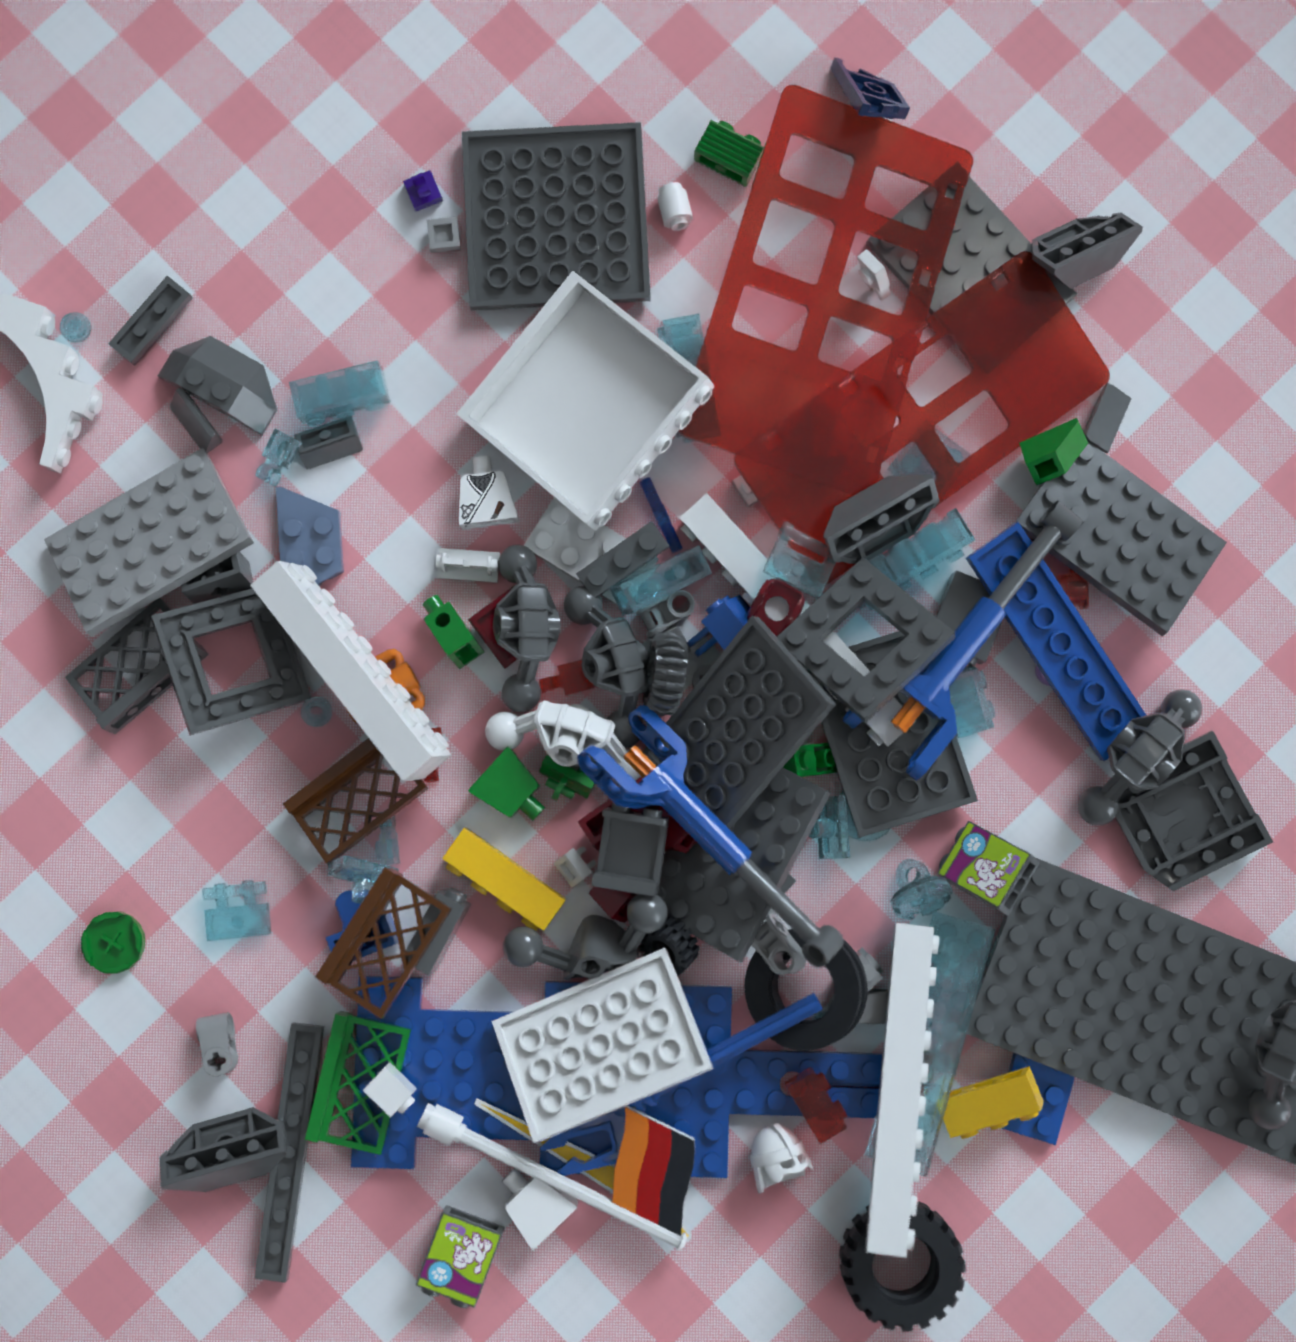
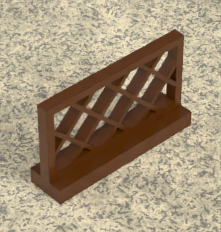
M370 738L283 803L327 865L333 863L429 789L424 781L419 779L414 780L418 786L408 794L398 793L399 775L393 770L381 769L384 756ZM364 772L374 773L371 790L356 788L358 777ZM380 774L394 776L392 792L377 791ZM339 791L349 792L346 809L331 807L333 796ZM355 793L369 795L367 811L352 810ZM376 795L390 797L389 808L383 813L373 812ZM315 810L324 811L321 828L310 827L305 817ZM330 812L344 814L342 830L327 829ZM351 814L365 816L364 827L358 832L348 831ZM314 832L320 833V834H319V839H318V837L315 835ZM326 834L340 835L339 846L331 853H328L324 848Z
M384 867L315 978L324 984H330L380 1019H383L452 908L403 877V874L393 868ZM402 884L411 890L413 904L397 908L395 894ZM418 896H420L426 901L419 902ZM389 903H391L392 909L386 910ZM432 904L441 910L434 923L423 925L420 906ZM414 908L418 926L402 930L398 911ZM393 913L396 931L380 935L379 919L382 915ZM430 928L427 935L425 936L424 929ZM372 930H373L374 936H373V937H369L370 933H371ZM419 930L420 946L417 950L406 952L403 934ZM397 935L400 954L384 957L381 939ZM375 940L379 959L363 962L360 949L365 942ZM413 955L410 962L408 963L407 956ZM356 957L357 964L351 965ZM401 958L404 969L403 973L399 978L389 980L385 961ZM380 963L383 981L367 985L364 966ZM358 968L361 982L360 987L349 988L340 982L347 970ZM396 982L393 989L391 990L390 983ZM384 985L386 1000L381 1008L370 1002L368 988ZM360 990H362V992H363V997H362L361 995H359L358 993H356L355 991H360Z

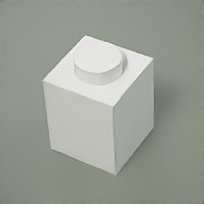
M389 1062L363 1091L391 1117L397 1110L403 1114L415 1101L411 1095L417 1088Z

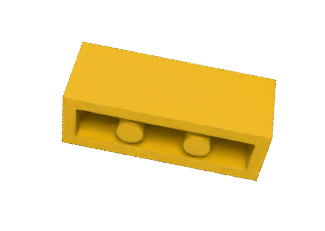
M1030 1066L941 1093L937 1100V1105L950 1138L960 1136L961 1139L973 1137L979 1133L978 1130L990 1127L991 1130L1003 1128L1009 1124L1008 1121L1020 1118L1021 1121L1033 1119L1039 1115L1038 1112L1041 1111L1044 1103Z

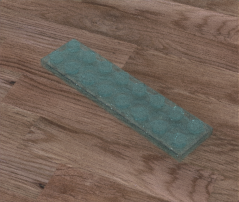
M933 911L929 927H934V935L939 936L938 954H932L931 967H936L935 986H929L928 999H934L933 1016L926 1020V1031H931L930 1050H924L923 1063L928 1064L927 1083H921L920 1096L926 1097L924 1116L918 1115L917 1129H923L922 1148L915 1151V1162H920V1176L923 1177L928 1175L996 930L992 927ZM877 1112L865 1151V1156L871 1158L874 1156Z

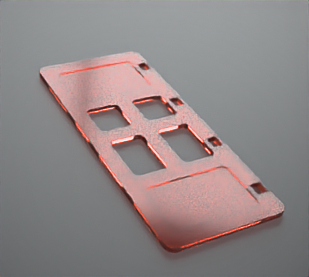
M1023 251L738 450L734 456V465L811 579L817 584L825 585L855 565L845 562H833L831 560L823 535L834 507L884 479L879 471V465L910 442L915 443L936 474L934 482L940 500L937 504L938 506L1020 447V442L1035 436L1106 385L1110 378V372L1044 269L1032 260L1031 252ZM1003 274L1008 283L996 291L991 282ZM929 327L934 336L921 344L916 335ZM949 335L971 366V372L925 406L920 407L899 378L897 370L943 336ZM854 380L859 389L845 397L840 388ZM875 386L879 388L897 415L899 423L865 447L861 445L841 415V409ZM986 391L1006 419L1008 427L958 463L953 459L935 432V425L976 395ZM777 433L782 443L769 451L763 442Z

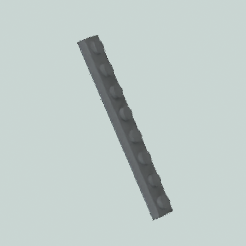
M291 1023L277 1119L284 1124L287 1155L269 1174L254 1279L285 1283L289 1279L308 1145L305 1136L314 1103L324 1026Z

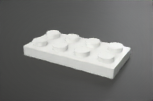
M554 497L523 546L528 547L536 556L582 583L576 573L626 538L605 525L599 526L595 531ZM655 557L601 596L627 611L659 558Z

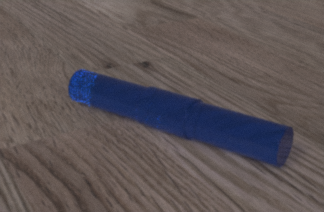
M651 478L640 481L639 483L672 554L682 550V544Z

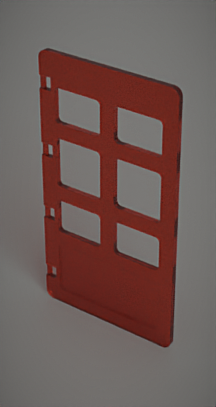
M798 85L786 86L780 95L695 366L711 380L715 387L712 390L710 399L704 405H699L692 414L690 423L684 429L679 430V433L688 439L853 496L877 483L885 450H887L907 384L908 374L912 361H914L934 295L938 275L941 271L960 209L964 189L967 186L973 166L972 154L964 148L885 118L860 116L853 106ZM795 135L853 158L854 164L842 199H837L780 176V169L791 136ZM876 167H881L929 185L937 190V197L927 230L918 229L866 209L865 201ZM949 182L958 185L954 199L945 196ZM771 201L786 204L833 223L834 229L817 284L813 285L754 263L753 255ZM856 232L870 235L917 254L918 260L901 315L889 313L839 293V285ZM923 269L931 272L927 287L918 284ZM745 286L806 307L808 313L796 350L792 351L733 329L732 323ZM830 317L838 318L891 338V349L880 381L825 363L819 359L818 354ZM896 357L905 360L901 375L892 372ZM869 445L878 448L874 464L865 461Z

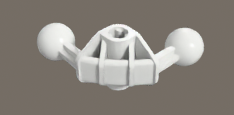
M545 700L539 703L537 710L519 717L514 713L506 711L496 713L488 720L485 727L487 741L497 750L504 751L507 746L511 750L516 748L522 742L525 733L537 729L545 751L555 763L561 766L578 764V754L588 746L603 748L635 781L641 777L623 759V756L630 749L626 750L614 735L615 724L613 721L596 715L583 705L557 704Z

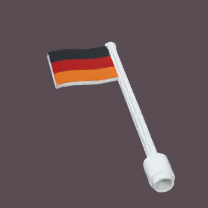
M428 1103L417 1125L418 1128L424 1130L423 1134L445 1145L450 1146L452 1141L456 1143L460 1141L676 1247L677 1251L682 1250L686 1245L687 1235L685 1232L682 1233L683 1206L694 1167L695 1140L693 1137L628 1105L625 1106V1131L614 1170L613 1199L467 1129V1125L461 1123L464 1118L463 1116L439 1104L434 1106Z

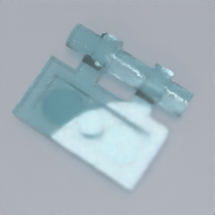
M253 880L242 881V884L226 886L225 883H218L214 887L203 888V900L215 899L217 907L216 909L204 910L207 941L271 934L269 903L256 904V895L267 893L266 882L254 883ZM243 896V906L229 907L228 898Z

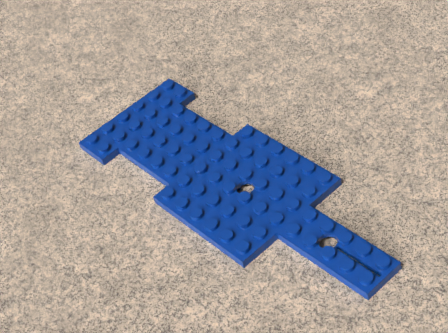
M366 976L367 985L382 982V976ZM360 977L358 987L361 986ZM388 977V978H389V980H391V979H395V978H399V977ZM409 977L383 1019H380L358 1004L357 1016L412 1029L401 1073L417 1089L411 1095L415 1101L403 1114L397 1110L391 1116L382 1154L378 1155L352 1149L351 1167L414 1169L416 1137L431 1138L423 1134L424 1130L417 1127L428 1103L434 1106L439 1104L463 1116L464 1118L461 1123L467 1125V1129L488 1139L529 1140L474 1104L478 1098L526 1121L492 1021L515 1011L421 1009L423 977ZM546 981L545 998L583 982ZM396 982L390 983L391 990L393 989ZM384 985L368 988L370 1002L381 1008L386 1000ZM681 985L706 1050L731 1037L732 986ZM362 990L358 991V994L363 997ZM357 1024L356 1042L360 1047L374 1037L367 1026ZM374 1028L378 1035L385 1031ZM389 1032L380 1038L389 1054L400 1048L403 1035ZM376 1041L361 1050L370 1065L385 1057ZM748 1049L714 1067L712 1070L661 1095L658 1105L652 1107L646 1103V1111L642 1113L694 1138L695 1157L691 1177L728 1178L729 1114L877 1118L883 1053ZM357 1053L355 1055V1075L366 1069ZM398 1053L392 1056V1059L394 1060L395 1064L397 1061ZM386 1060L373 1068L375 1074L378 1075L389 1062ZM791 1071L799 1073L804 1079L803 1090L795 1096L786 1095L780 1088L781 1078ZM368 1072L354 1080L363 1097L367 1095L363 1090L373 1080ZM808 1082H810V1085H819V1086H808ZM826 1086H854V1087H826ZM861 1087H878V1088H861ZM354 1093V1102H356L358 1098ZM371 1098L365 1100L374 1116L383 1111ZM361 1103L353 1108V1124L357 1128L370 1119ZM383 1116L377 1119L380 1126L382 1124ZM373 1123L358 1131L364 1143L377 1145L379 1133ZM604 1129L574 1137L567 1141L594 1155L612 1147L609 1132ZM540 1151L539 1164L553 1171H557L565 1164V1162L548 1151Z

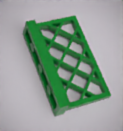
M339 1011L334 1016L305 1140L316 1143L323 1141L381 1155L391 1117L384 1111L374 1116L365 1101L370 1097L368 1095L362 1096L354 1080L367 1072L374 1079L377 1075L373 1068L386 1060L399 1072H402L412 1029ZM355 1024L367 1026L374 1038L359 1047L352 1036ZM374 1028L385 1031L378 1035ZM389 1032L402 1034L400 1048L389 1054L380 1038ZM376 1041L385 1057L370 1065L361 1050ZM351 1043L355 1050L348 1053ZM357 1053L366 1069L351 1077L345 1067L346 1059ZM398 1053L397 1061L395 1064L394 1060L392 1059V1056ZM344 1075L347 1081L341 1084L342 1076ZM349 1084L358 1101L344 1109L337 1097L339 1090ZM361 1103L370 1119L355 1128L346 1112ZM336 1105L337 1109L339 1110V1113L333 1116ZM342 1115L351 1131L342 1137L330 1135L331 1122ZM383 1116L382 1124L380 1126L377 1119ZM373 1123L379 1133L377 1145L364 1143L358 1131ZM354 1135L356 1140H351L347 1138Z

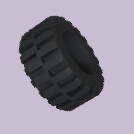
M918 1201L916 1216H910L909 1229L914 1230V1237L920 1239L927 1246L931 1261L925 1277L917 1285L906 1290H891L878 1283L872 1269L876 1253H868L865 1250L868 1212L863 1216L857 1214L852 1219L853 1227L851 1229L846 1228L843 1235L845 1242L844 1245L840 1246L839 1257L841 1264L839 1266L849 1295L859 1311H864L869 1320L874 1323L880 1321L886 1329L894 1330L895 1326H900L903 1332L913 1331L912 1325L919 1324L921 1329L930 1327L931 1325L928 1320L935 1316L939 1321L946 1316L944 1309L947 1305L954 1308L958 1301L955 1293L957 1290L962 1291L965 1281L961 1275L966 1272V1263L961 1255L963 1249L960 1242L939 1213L932 1211L928 1205Z

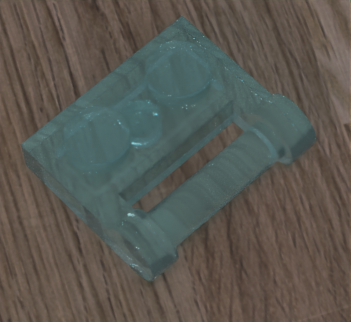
M785 521L778 532L776 542L762 572L782 580L815 598H819L824 591L836 562L831 560L826 544L794 529L793 524ZM790 540L823 556V564L786 547L788 541Z

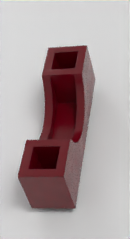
M661 806L658 810L662 811V816L670 817L665 851L674 850L686 854L696 841ZM595 886L588 893L611 919L626 923L628 920L627 906L631 899L637 895V893Z

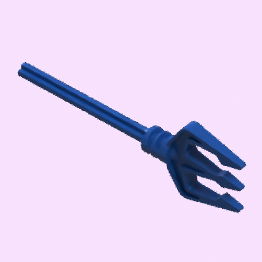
M813 992L707 1049L706 1051L713 1068L823 1010L815 993ZM691 1079L631 1103L628 1106L645 1112L646 1103L652 1107L658 1105L661 1095ZM625 1106L549 1138L541 1146L540 1151L563 1147L571 1138L602 1129L609 1132L612 1143L611 1148L585 1161L572 1157L555 1172L567 1176L616 1164L625 1131Z

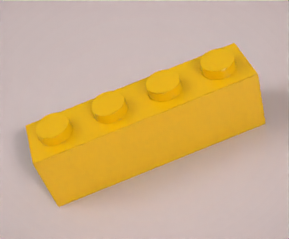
M463 828L442 858L447 862L446 869L458 877H461L462 874L473 880L471 886L485 896L488 892L498 898L496 904L510 914L515 910L523 916L521 922L535 931L538 928L544 931L567 900V898L468 828Z

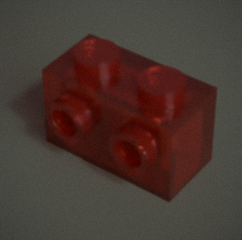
M809 1067L784 1082L819 1144L847 1129L843 1119L848 1117L839 1100L832 1102L827 1091L832 1088L822 1072L816 1075L813 1068Z

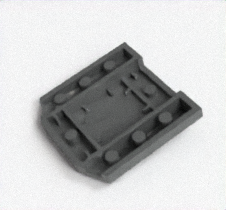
M1209 731L1184 744L1181 762L1157 789H1134L1129 786L1117 799L1119 808L1115 819L1144 871L1172 891L1273 843L1259 814L1255 813L1226 760L1228 757L1214 731Z

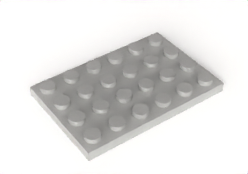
M204 448L199 449L44 539L84 630L91 637L254 543L210 456Z

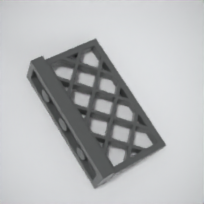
M161 598L151 603L65 677L97 717L96 721L101 728L113 734H117L173 686L161 648H147L149 632H155L154 627H150L151 615L155 614L159 609L163 612L171 610ZM133 631H142L140 647H127L128 636ZM193 638L200 661H202L209 654ZM110 651H119L117 667H103L104 657ZM126 652H139L137 669L124 668ZM146 653H160L159 664L154 669H144ZM86 671H95L93 688L83 687L77 680ZM102 672H116L114 689L100 688ZM123 673H136L135 685L129 690L121 689ZM99 693L113 694L112 703L102 712L98 707Z

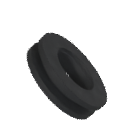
M789 929L790 935L802 948L806 942L793 929ZM845 940L840 951L825 966L834 982V999L830 1009L817 1020H802L770 1037L771 1040L793 1050L810 1051L839 1041L855 1028L866 1006L868 985L860 958ZM757 951L753 954L745 975L746 1002L755 1023L785 1008L778 993L779 975L771 970ZM785 952L783 956L784 964L791 959L788 952Z

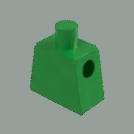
M434 595L423 603V607L429 614L424 618V621L447 656L459 669L485 653L450 602L444 604L438 595Z
M508 746L468 789L471 794L509 818H513L521 810L534 821L546 808L533 796L541 785L516 753Z

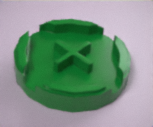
M121 911L105 912L94 917L82 934L81 951L86 962L91 967L93 966L105 974H118L132 968L141 959L145 949V933L141 924L133 916Z

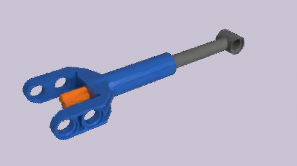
M1057 500L1040 519V522L1045 525L1043 530L990 597H981L955 629V639L900 690L908 700L891 720L894 727L906 733L922 711L932 719L940 720L909 759L905 772L915 781L919 780L928 771L957 734L955 710L951 704L949 687L1006 617L1003 609L1060 538L1064 542L1067 541L1081 526L1083 520L1061 501ZM850 709L842 720L852 729L862 722Z
M640 705L633 710L628 717L632 732L662 763L656 766L637 746H633L623 756V759L643 778L639 784L604 749L588 746L578 754L577 762L581 770L617 806L635 809L653 805L662 806L729 875L737 872L806 942L802 947V953L811 965L817 968L826 966L843 947L844 939L841 933L830 925L821 926L819 929L749 860L752 852L684 785L683 773L687 764L686 743L648 706ZM638 716L642 717V719L646 722L647 726L642 724ZM660 738H662L668 744L669 748L664 746ZM589 755L595 760L597 765L590 760ZM612 779H614L617 782L619 787L613 783Z

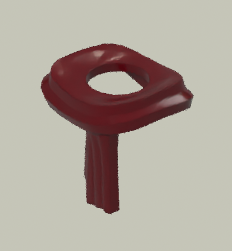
M767 579L749 608L747 619L749 620L751 616L759 617L777 637L800 616L804 607L805 597L801 591L782 580ZM779 596L788 602L789 612L784 619L774 621L767 617L765 605L770 598Z

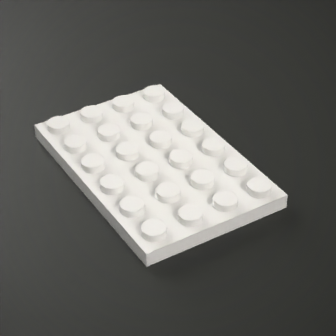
M666 948L492 1021L533 1143H539L713 1069Z

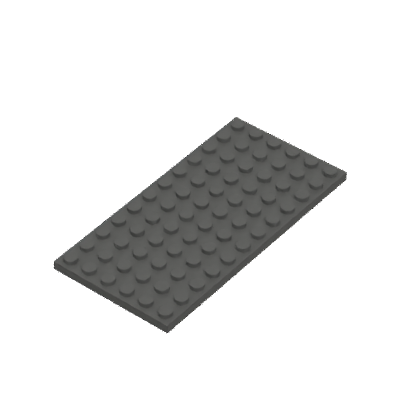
M1036 858L1040 862L1038 868L1009 917L1004 915L961 1031L1296 1165V1084L1286 1085L1284 1095L1290 1102L1291 1116L1283 1127L1275 1130L1264 1129L1252 1120L1248 1111V1103L1251 1096L1256 1091L1265 1087L1267 1076L1260 1071L1255 1050L1258 1035L1264 1022L1274 1010L1291 1000H1296V962Z

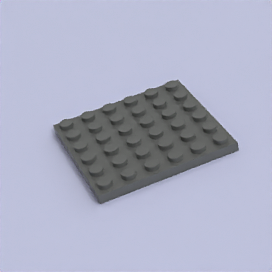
M641 122L462 131L469 303L471 311L543 307L572 271L586 280L613 303L651 301Z

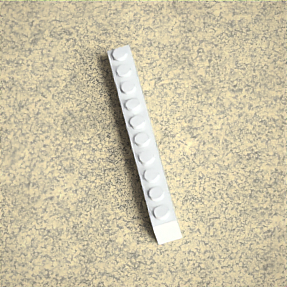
M707 493L679 517L684 523L680 529L692 542L697 538L704 545L701 552L712 564L718 561L725 568L721 574L732 586L738 583L745 590V593L741 596L750 606L767 579H779L791 585ZM779 596L772 597L766 602L765 613L771 620L780 621L788 615L789 604L784 598ZM806 601L801 614L810 607ZM834 631L823 640L864 677L870 672ZM894 697L866 723L870 728L866 733L878 746L884 743L888 747L903 734L901 730L894 727L891 723V720L902 708V705Z
M901 923L894 925L865 1250L868 1253L907 1258V1250H913L914 1230L909 1229L910 1216H916L917 1196L912 1195L913 1182H919L920 1162H915V1151L922 1148L923 1129H917L918 1115L924 1116L926 1097L920 1096L921 1083H927L928 1064L923 1063L924 1050L929 1051L931 1043V1031H926L927 1018H932L934 999H928L929 986H935L936 967H931L932 954L937 955L939 947V936L934 935V927Z

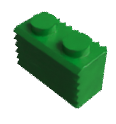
M710 120L694 150V161L747 187L763 157L764 146L761 145L758 138L746 134L744 137L734 132V127L725 121L717 123Z

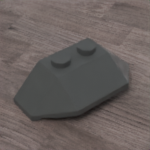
M1114 213L1111 217L1092 216L1074 219L1032 239V260L1063 285L1072 289L1115 268L1141 234L1143 226L1123 213Z
M212 336L173 350L158 374V377L177 388H183L189 395L260 435L264 434L278 410L264 365Z
M930 474L887 476L835 506L823 535L831 560L838 563L856 564L864 557L869 561L914 535L928 517L931 509L935 508L940 502L933 476Z
M252 1107L191 1125L175 1141L169 1151H165L159 1157L161 1188L208 1192L267 1175L287 1155L284 1124Z

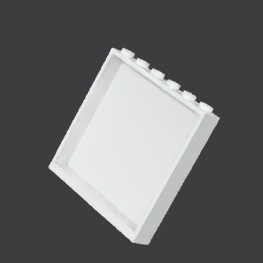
M572 271L456 414L596 531L599 526H604L610 520L612 511L618 503L625 501L632 492V486L637 480L649 473L652 462L656 457L668 450L672 443V438L679 430L684 429L690 423L692 414L699 405H704L710 399L715 386L704 373Z

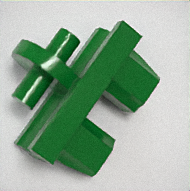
M548 755L542 761L539 773L548 777L545 785L555 790L551 799L557 802L562 794L572 800L575 793L586 799L588 798L595 783L580 767L575 771L568 766H561L555 763Z

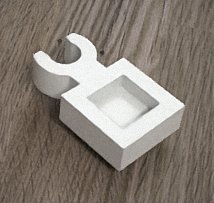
M866 249L857 256L861 267L858 272L862 280L868 285L870 291H876L879 300L883 301L891 295L886 269Z

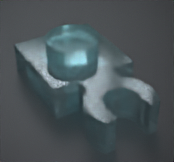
M275 428L262 453V456L267 459L265 463L258 467L255 476L268 484L277 486L281 479L282 467L289 469L302 442Z
M395 815L380 826L381 834H379V841L375 843L376 857L381 859V865L400 863L398 833L395 831Z

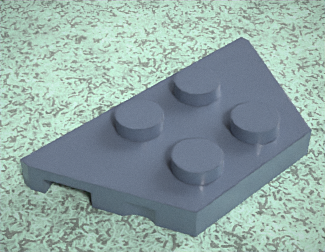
M276 487L280 561L302 566L306 565L316 575L317 579L315 582L318 586H321L324 581L333 579L343 573L340 511L283 487Z

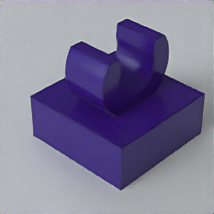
M431 170L419 173L403 181L415 212L443 201Z

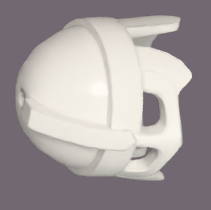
M775 1123L763 1128L755 1136L749 1158L759 1194L763 1193L764 1189L771 1185L805 1175V1168L807 1166L813 1169L802 1140L798 1139L789 1128L780 1125V1123Z

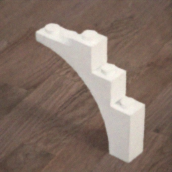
M0 292V331L8 336L23 352L35 371L43 393L46 412V432L39 464L61 474L63 467H66L70 461L72 442L80 434L81 418L93 421L95 414H98L102 408L103 393L93 385L71 379V375L76 373L79 366V354L68 345L47 339L55 328V314L45 306Z

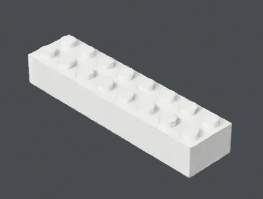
M276 561L250 586L402 781L425 779L451 756L447 749V741L438 732L434 733L429 727V719L426 714L419 708L415 709L408 700L410 695L407 690L400 684L396 685L389 676L391 675L389 667L383 661H377L371 653L373 648L364 637H358L352 629L354 624L345 613H340L333 605L335 603L333 596L327 590L321 589L315 582L317 577L314 572L306 565L302 566Z

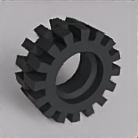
M667 917L664 925L659 930L645 934L639 948L640 951L645 952L643 957L666 948L676 974L679 976L698 957L699 953L697 952L700 949L698 945H695L698 940L696 937L690 936L692 934L690 928L687 930L683 929L685 923L680 921L677 924L676 918L671 917L668 919Z

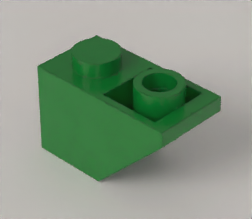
M1075 418L1024 440L1019 444L1025 463L1036 486L1066 474L1087 446L1088 441L1078 419Z
M828 743L801 745L783 766V768L800 777L837 773Z

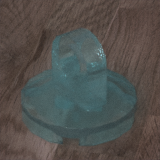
M906 859L896 869L895 876L899 890L890 901L893 912L898 918L912 920L915 919L914 914L921 913L922 916H929L942 909L949 903L951 899L950 894H953V890L946 878L939 876L931 877L924 863L915 859ZM915 867L916 877L912 882H909L908 873Z

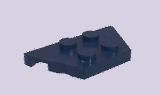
M834 58L830 69L842 87L843 93L848 97L850 105L854 107L858 115L906 119L910 107L895 84L861 68L858 73L847 70L843 60Z

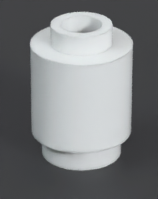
M677 182L663 185L658 190L657 200L664 226L671 228L673 231L683 230L693 220L687 192Z

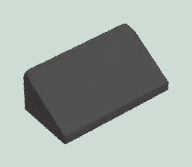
M1107 383L1102 388L1084 430L1087 441L1105 453L1109 452L1132 399L1110 383Z
M179 387L175 391L170 408L200 449L204 448L208 453L221 444L223 439L191 396L183 388Z
M352 415L294 435L299 456L306 469H311L363 450Z

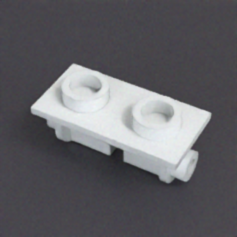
M439 548V555H436L437 578L498 583L500 552Z

